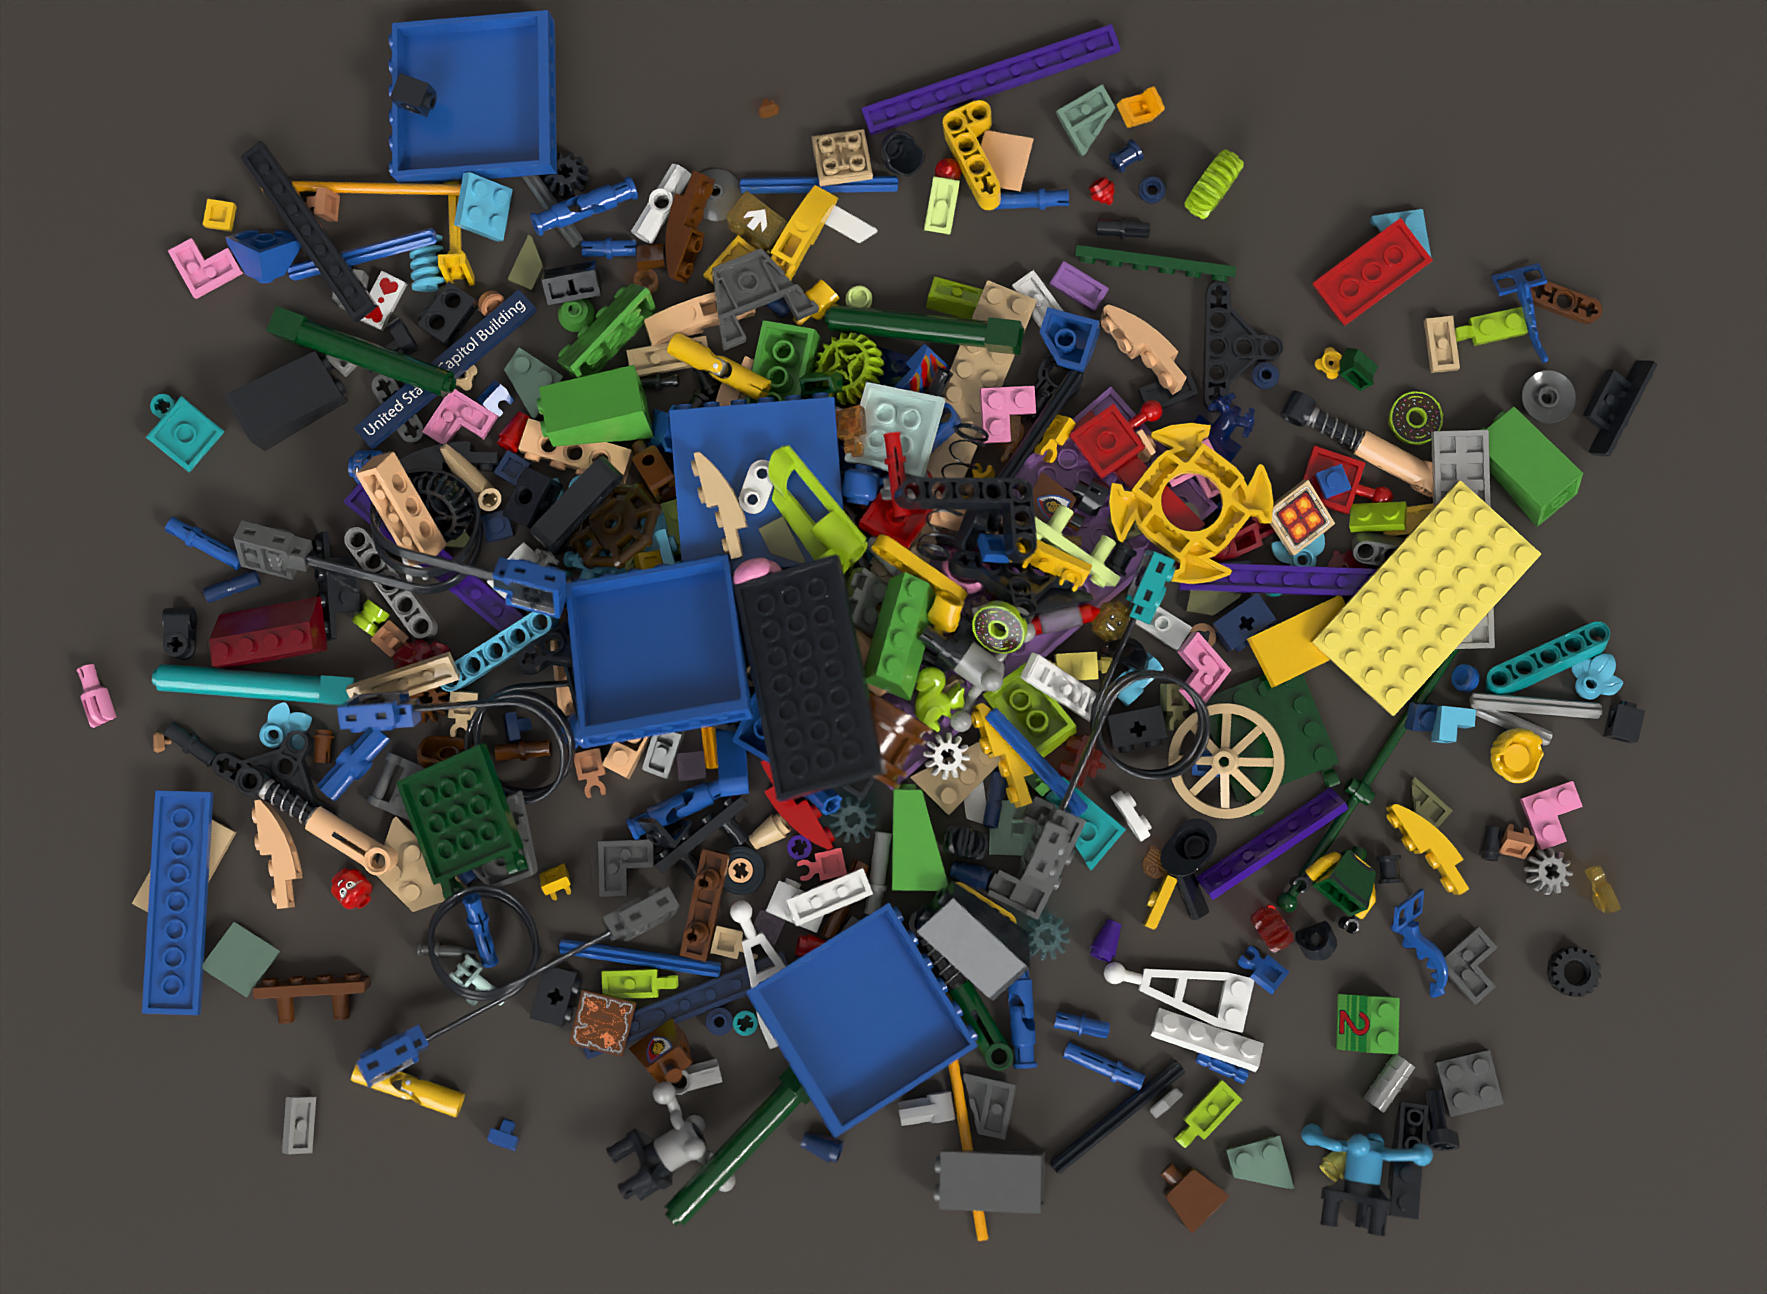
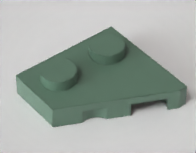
M1103 84L1055 112L1080 157L1086 154L1090 145L1103 128V125L1116 108Z
M518 348L504 369L529 414L536 421L541 415L536 401L537 398H541L539 387L563 382L565 379L564 376L521 348Z
M1279 1135L1225 1149L1234 1178L1287 1189L1294 1188Z

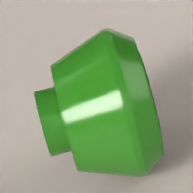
M586 298L563 302L558 310V318L561 325L571 332H580L586 325L591 326L595 317L594 308Z

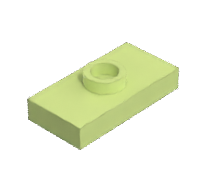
M933 176L924 230L951 234L960 181Z

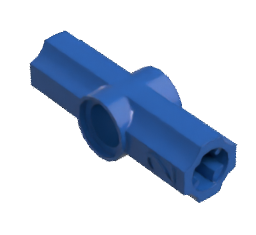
M369 727L354 745L348 746L338 756L335 766L317 786L326 796L336 801L354 780H359L370 769L373 759L391 739L383 731H372V727Z

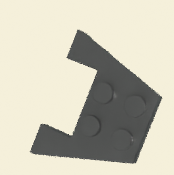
M762 249L712 268L723 351L746 342L747 338L736 318L738 315L783 297L796 321L813 315L819 310L818 305L811 301L797 284L794 285L784 275L785 272Z
M521 790L505 797L524 848L518 850V852L527 860L528 868L509 874L504 857H501L472 870L485 885L502 887L532 876L538 871Z

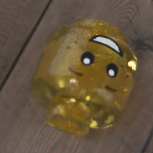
M1106 601L1099 607V614L1091 622L1093 626L1091 630L1106 642L1109 640L1116 641L1122 636L1130 620V617L1126 614L1128 608L1119 601H1116L1114 604Z

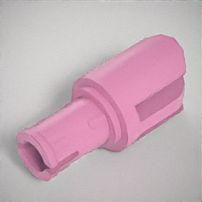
M88 664L78 668L77 672L84 690L80 698L90 727L95 728L117 718L108 689L101 686L98 680L95 665Z

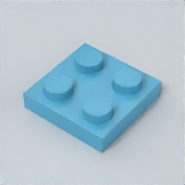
M471 172L463 173L454 225L494 241H503L513 189Z

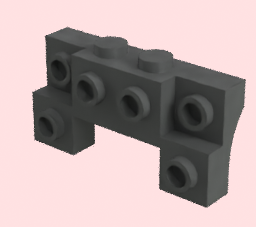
M1033 794L1031 798L1032 803L1028 804L1022 819L1036 826L1041 813L1049 816L1053 805L1056 804ZM1077 816L1078 818L1071 831L1067 847L1063 855H1058L1056 858L1059 861L1058 867L1053 876H1048L1046 882L1025 873L1022 867L1017 876L997 867L985 891L986 894L1038 920L1052 890H1057L1062 881L1063 875H1061L1064 866H1068L1074 857L1075 851L1072 849L1086 820Z

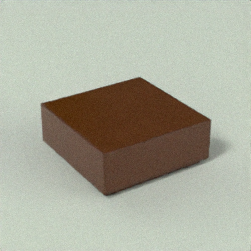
M663 243L636 246L637 267L639 270L665 267Z

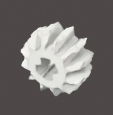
M948 732L945 734L944 742L939 734L935 735V740L938 744L935 745L933 742L928 741L926 743L927 746L933 750L932 752H923V756L932 758L925 763V767L928 768L935 765L931 774L936 776L941 771V777L945 780L948 778L949 770L954 778L958 777L957 767L963 771L967 769L965 765L961 764V760H970V756L962 755V752L969 748L968 745L965 744L958 747L962 738L957 736L952 741V735ZM948 749H950V756L953 758L950 762L945 760V763H943V756L940 754L943 750L948 752Z

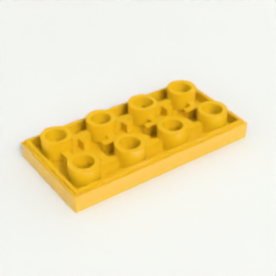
M1336 596L1247 639L1271 688L1330 660L1311 641L1345 605L1342 596Z

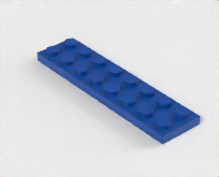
M155 791L142 1013L201 1014L202 967L205 950L213 792Z

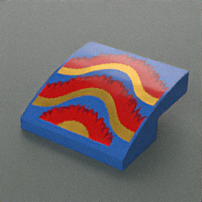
M924 344L906 362L911 370L894 388L923 393L925 388L930 386L937 367H943L949 371L951 367Z

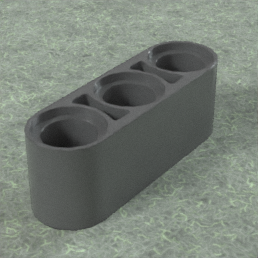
M1357 532L1351 539V546L1354 557L1358 562L1381 566L1390 556L1385 554V552L1389 549H1396L1405 538L1376 532ZM1362 544L1371 545L1367 550L1358 549Z

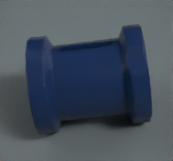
M1132 139L1128 140L1127 145L1118 151L1108 154L1110 162L1120 174L1135 161L1144 159L1140 147Z

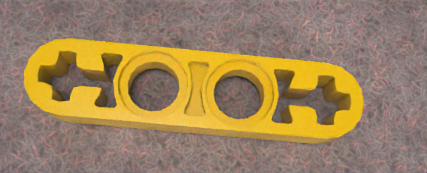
M878 535L871 548L879 557L902 573L906 572L928 582L936 595L939 591H947L958 596L964 602L967 592L961 586L890 537Z

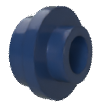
M1147 177L1140 183L1139 195L1147 203H1157L1165 195V184L1157 177ZM1147 188H1155L1156 194H1149Z
M1268 362L1258 364L1252 372L1253 383L1260 389L1274 387L1279 380L1278 369ZM1263 371L1269 372L1270 379L1262 378L1261 373Z
M725 1008L711 1010L706 1017L707 1029L714 1035L721 1036L727 1034L733 1026L732 1014ZM718 1016L722 1017L725 1021L722 1027H717L714 1023L715 1018Z

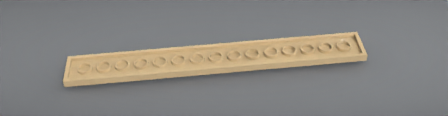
M987 280L972 319L988 321V317L1019 320L1026 330L1037 300ZM960 345L950 369L953 377H951L944 392L945 403H949L961 417V423H969L981 427L979 389L1002 387L1014 359V354L988 352L987 348ZM951 414L944 415L941 423L949 421ZM959 428L960 431L969 436L977 438L982 436L981 433L975 430ZM956 432L930 454L926 470L932 474L933 478H943L941 473L942 467L958 462L949 452V445L952 442L964 439L957 435ZM958 442L952 445L951 451L960 461L970 464L977 445L971 442ZM951 465L944 469V475L946 478H965L968 467L964 465ZM938 491L936 497L942 498L941 493ZM926 523L909 548L910 552L927 564L930 563L931 559L919 554L916 546L918 539L922 535L936 533L928 523ZM935 535L925 536L921 539V542L936 545L938 543L935 540ZM923 547L931 554L935 551L934 549ZM873 556L870 562L873 565L871 572L888 583L889 579L893 578V576ZM878 603L876 605V611L879 617L881 606Z

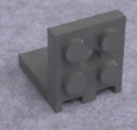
M864 567L848 569L844 574L855 628L868 637L873 638L878 621L876 605L879 603L882 607L888 583Z

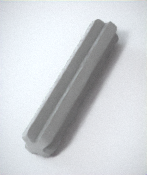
M1476 709V716L1508 730L1515 728L1532 730L1542 738V745H1548L1552 739L1553 733L1506 711Z

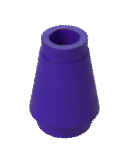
M1107 919L1090 945L1092 948L1090 955L1099 960L1111 962L1112 957L1116 956L1122 925Z

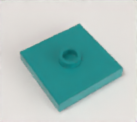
M181 396L146 438L190 473L225 431Z

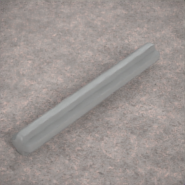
M1472 693L1469 699L1470 707L1473 709L1598 719L1602 715V705L1595 702Z

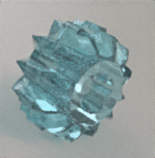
M847 797V808H844L840 803L841 807L839 809L842 811L841 814L837 812L830 813L832 817L839 818V821L831 822L830 827L840 825L841 829L836 831V837L841 836L845 831L847 833L844 842L848 843L850 835L854 834L855 842L859 843V832L866 838L870 836L864 830L865 826L870 829L875 828V824L866 822V819H873L876 815L875 813L865 815L864 812L871 807L869 803L860 809V798H857L855 806H852L850 797ZM853 812L859 815L857 818H861L860 824H855L853 828L848 827L847 824L849 822H845V817L851 816Z
M1040 914L1037 920L1039 925H1036L1031 920L1027 923L1034 929L1033 932L1026 930L1029 932V936H1032V939L1029 940V946L1035 945L1030 954L1034 956L1041 949V960H1045L1047 951H1049L1051 959L1054 960L1056 959L1054 949L1061 953L1066 951L1059 944L1060 942H1070V939L1061 937V934L1069 932V928L1063 927L1058 929L1063 922L1061 918H1058L1052 924L1053 914H1048L1046 923H1044L1043 917ZM1045 929H1049V934L1053 935L1052 942L1048 940L1049 944L1044 945V940L1039 938L1041 932L1045 933Z

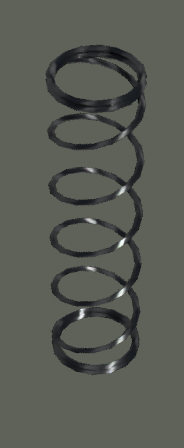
M959 423L956 425L955 432L964 439L954 441L949 445L950 454L958 462L942 467L941 473L943 478H946L944 469L951 465H964L973 470L979 469L975 465L960 461L954 456L951 448L952 445L958 442H971L977 446L985 447L986 444L984 442L988 441L989 438L987 431L969 423ZM958 428L975 430L983 434L985 438L969 436ZM937 489L934 491V494H933L935 497H936V493L938 492ZM938 509L926 515L928 525L937 533L922 535L918 539L916 550L919 554L929 559L946 561L949 560L951 555L948 550L933 543L921 542V539L931 535L944 536L952 540L956 538L952 535L944 534L933 527L928 520L929 515L935 512H950L957 516H963V513L950 509ZM923 547L937 550L946 556L931 554Z

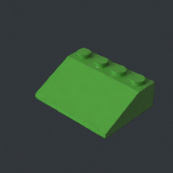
M633 283L627 288L625 286L622 287L615 294L614 302L609 307L604 306L596 314L597 319L591 326L586 325L580 330L577 335L578 339L573 345L568 344L559 353L560 358L557 361L571 377L575 379L599 373L644 325V320L657 312L651 293L646 287Z

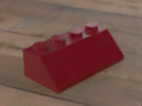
M321 597L220 614L209 638L212 667L233 668L328 651Z

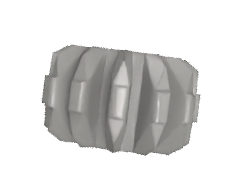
M1547 848L1545 853L1542 850H1536V858L1532 856L1527 858L1532 867H1524L1525 872H1531V876L1526 878V882H1535L1533 890L1539 891L1542 889L1544 895H1550L1551 891L1560 893V885L1568 886L1570 884L1565 879V876L1573 875L1572 871H1566L1565 868L1571 864L1570 860L1562 861L1564 853L1557 852L1555 854L1553 848ZM1545 867H1550L1549 871L1552 873L1551 876H1546L1547 871L1545 870Z

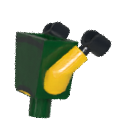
M1357 846L1351 850H1344L1340 853L1331 852L1320 857L1305 870L1306 874L1303 877L1293 876L1289 881V885L1293 886L1297 881L1301 880L1302 886L1296 892L1305 893L1309 889V882L1313 880L1312 886L1348 915L1340 918L1338 926L1341 929H1345L1350 923V927L1347 929V932L1350 934H1355L1359 931L1360 924L1358 920L1363 919L1376 902L1374 884L1376 872L1364 862L1367 852Z

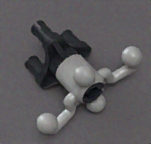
M961 613L958 626L954 631L955 634L949 640L929 625L918 639L938 652L936 654L925 646L921 661L924 666L935 667L943 672L953 670L973 684L964 700V707L953 713L950 718L952 728L958 732L967 731L971 727L972 718L970 713L981 692L996 691L1002 686L1005 670L1003 661L1008 653L992 655L973 641V618ZM1032 623L1027 625L1028 634L1024 640L1026 643L1031 641L1036 633Z
M668 1082L658 1083L653 1090V1096L658 1103L667 1104L674 1128L657 1139H653L637 1128H634L626 1133L625 1138L606 1148L607 1154L613 1163H617L634 1151L637 1153L640 1163L638 1173L618 1184L620 1194L625 1193L623 1195L625 1200L630 1199V1197L636 1194L637 1198L643 1201L659 1189L665 1190L673 1184V1171L691 1160L697 1159L700 1163H706L713 1155L710 1150L706 1149L707 1143L702 1134L706 1128L704 1119L699 1115H691L685 1122L683 1121L682 1112L675 1097V1089ZM734 1174L719 1191L727 1192L734 1187L736 1183Z

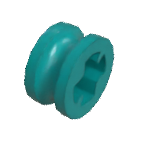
M158 394L150 403L152 413L160 419L166 414L158 410L159 406L162 407L160 403L165 401L167 404H170V408H166L168 411L176 403L172 397L166 394Z
M740 1011L733 1020V1027L740 1035H751L758 1027V1018L751 1011ZM748 1015L752 1018L750 1022L753 1021V1027H748L744 1031L740 1029L741 1024L738 1025V1019H744Z

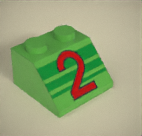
M1338 994L1336 1049L1398 1054L1400 998L1393 996Z

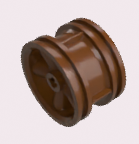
M869 691L886 773L874 776V778L898 790L901 786L897 782L900 776L905 778L908 774L903 769V765L915 745L925 746L926 741L922 738L926 732L932 734L934 729Z

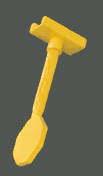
M462 181L443 182V183H444V184H460V183H462ZM448 195L450 251L448 254L438 255V266L446 284L448 282L453 284L455 279H467L469 286L475 285V276L466 254L462 251L461 228L454 225L459 195Z

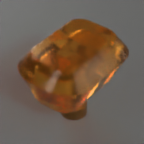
M767 99L763 100V104L759 106V116L761 118L775 116L779 112V106L773 101L768 102Z

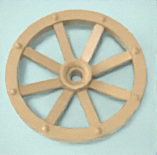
M1230 703L1207 706L1209 716L1223 713L1221 748L1219 749L1209 738L1206 748L1212 753V757L1201 756L1196 764L1212 765V768L1190 790L1185 784L1182 775L1171 778L1172 782L1184 801L1205 815L1223 819L1246 816L1264 806L1273 797L1281 783L1285 766L1282 742L1270 722L1251 708ZM1197 711L1190 715L1177 729L1169 749V766L1184 756L1180 755V749L1187 733L1191 730L1196 735L1198 725ZM1236 714L1251 720L1257 726L1232 749L1230 748L1231 716ZM1262 732L1266 734L1272 746L1274 758H1239V754ZM1223 756L1229 759V765L1226 767L1220 763ZM1238 767H1274L1271 780L1264 792L1256 787ZM1218 774H1220L1221 808L1209 805L1196 797ZM1230 774L1256 798L1254 801L1241 807L1230 808Z

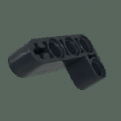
M604 456L599 457L533 525L530 533L552 554L560 555L570 546L569 536L616 488L623 479V474Z

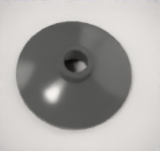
M722 169L704 171L702 174L715 179L713 189H719L720 194L718 196L711 195L708 198L703 219L718 222L732 217L742 203L739 181L734 175Z
M1546 370L1534 374L1526 381L1522 389L1521 399L1525 411L1531 418L1540 423L1553 424L1564 420L1572 412L1576 402V393L1572 383L1566 376L1556 371ZM1542 395H1547L1550 399V402L1544 403L1542 401Z

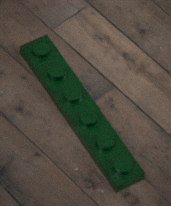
M1075 245L1074 256H1079V262L1095 264L1096 259L1106 260V266L1121 268L1123 262L1133 264L1132 269L1148 271V266L1159 267L1158 273L1174 275L1175 270L1186 271L1185 276L1201 278V273L1211 274V280L1227 282L1228 277H1235L1236 266L1081 245Z

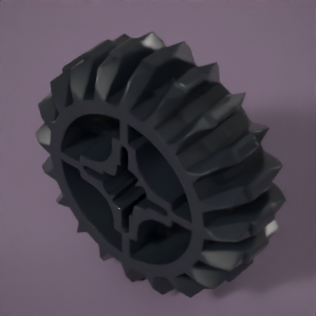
M437 471L432 474L428 472L423 473L421 476H415L411 480L445 542L447 543L452 539L459 538L469 528L473 517L471 512L474 506L469 504L471 497L463 494L465 488H459L457 480L451 482L447 474L440 477ZM421 494H427V496L421 497ZM447 518L453 519L452 521H446Z

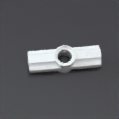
M672 163L658 188L650 194L649 202L631 232L642 241L652 244L667 218H669L675 193L683 194L692 174L680 165ZM661 199L668 200L669 203L665 208L660 209L655 206L657 201Z

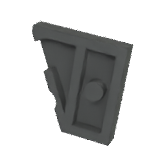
M964 1073L963 1079L968 1090L971 1110L974 1113L977 1133L1006 1140L1017 1084Z

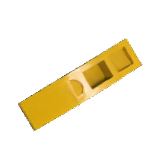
M814 185L799 205L771 251L773 254L771 259L785 272L784 275L790 281L810 245L815 243L839 199Z
M984 703L973 706L971 718L974 727L979 728L982 737L979 739L983 754H987L988 759L999 756L998 768L1002 777H1006L1009 786L1006 789L1009 801L1014 803L1016 808L1031 804L1032 800L1024 776L1034 774L1032 768L986 720L985 717L991 709Z
M1390 804L1385 807L1388 811L1386 816L1390 824L1395 829L1398 827L1404 836L1401 838L1404 846L1408 851H1413L1415 854L1427 852V855H1425L1427 862L1433 869H1438L1442 876L1440 882L1448 893L1452 892L1453 895H1461L1469 890V887L1455 867L1456 864L1464 859L1445 835L1422 816L1398 804Z

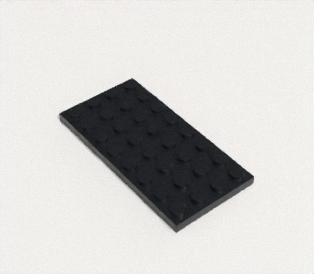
M834 554L734 585L777 801L783 802L886 773L840 556Z

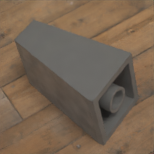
M943 1149L940 1156H936L935 1172L940 1173V1185H935V1202H939V1209L1037 1214L1042 1212L1045 1196V1151Z

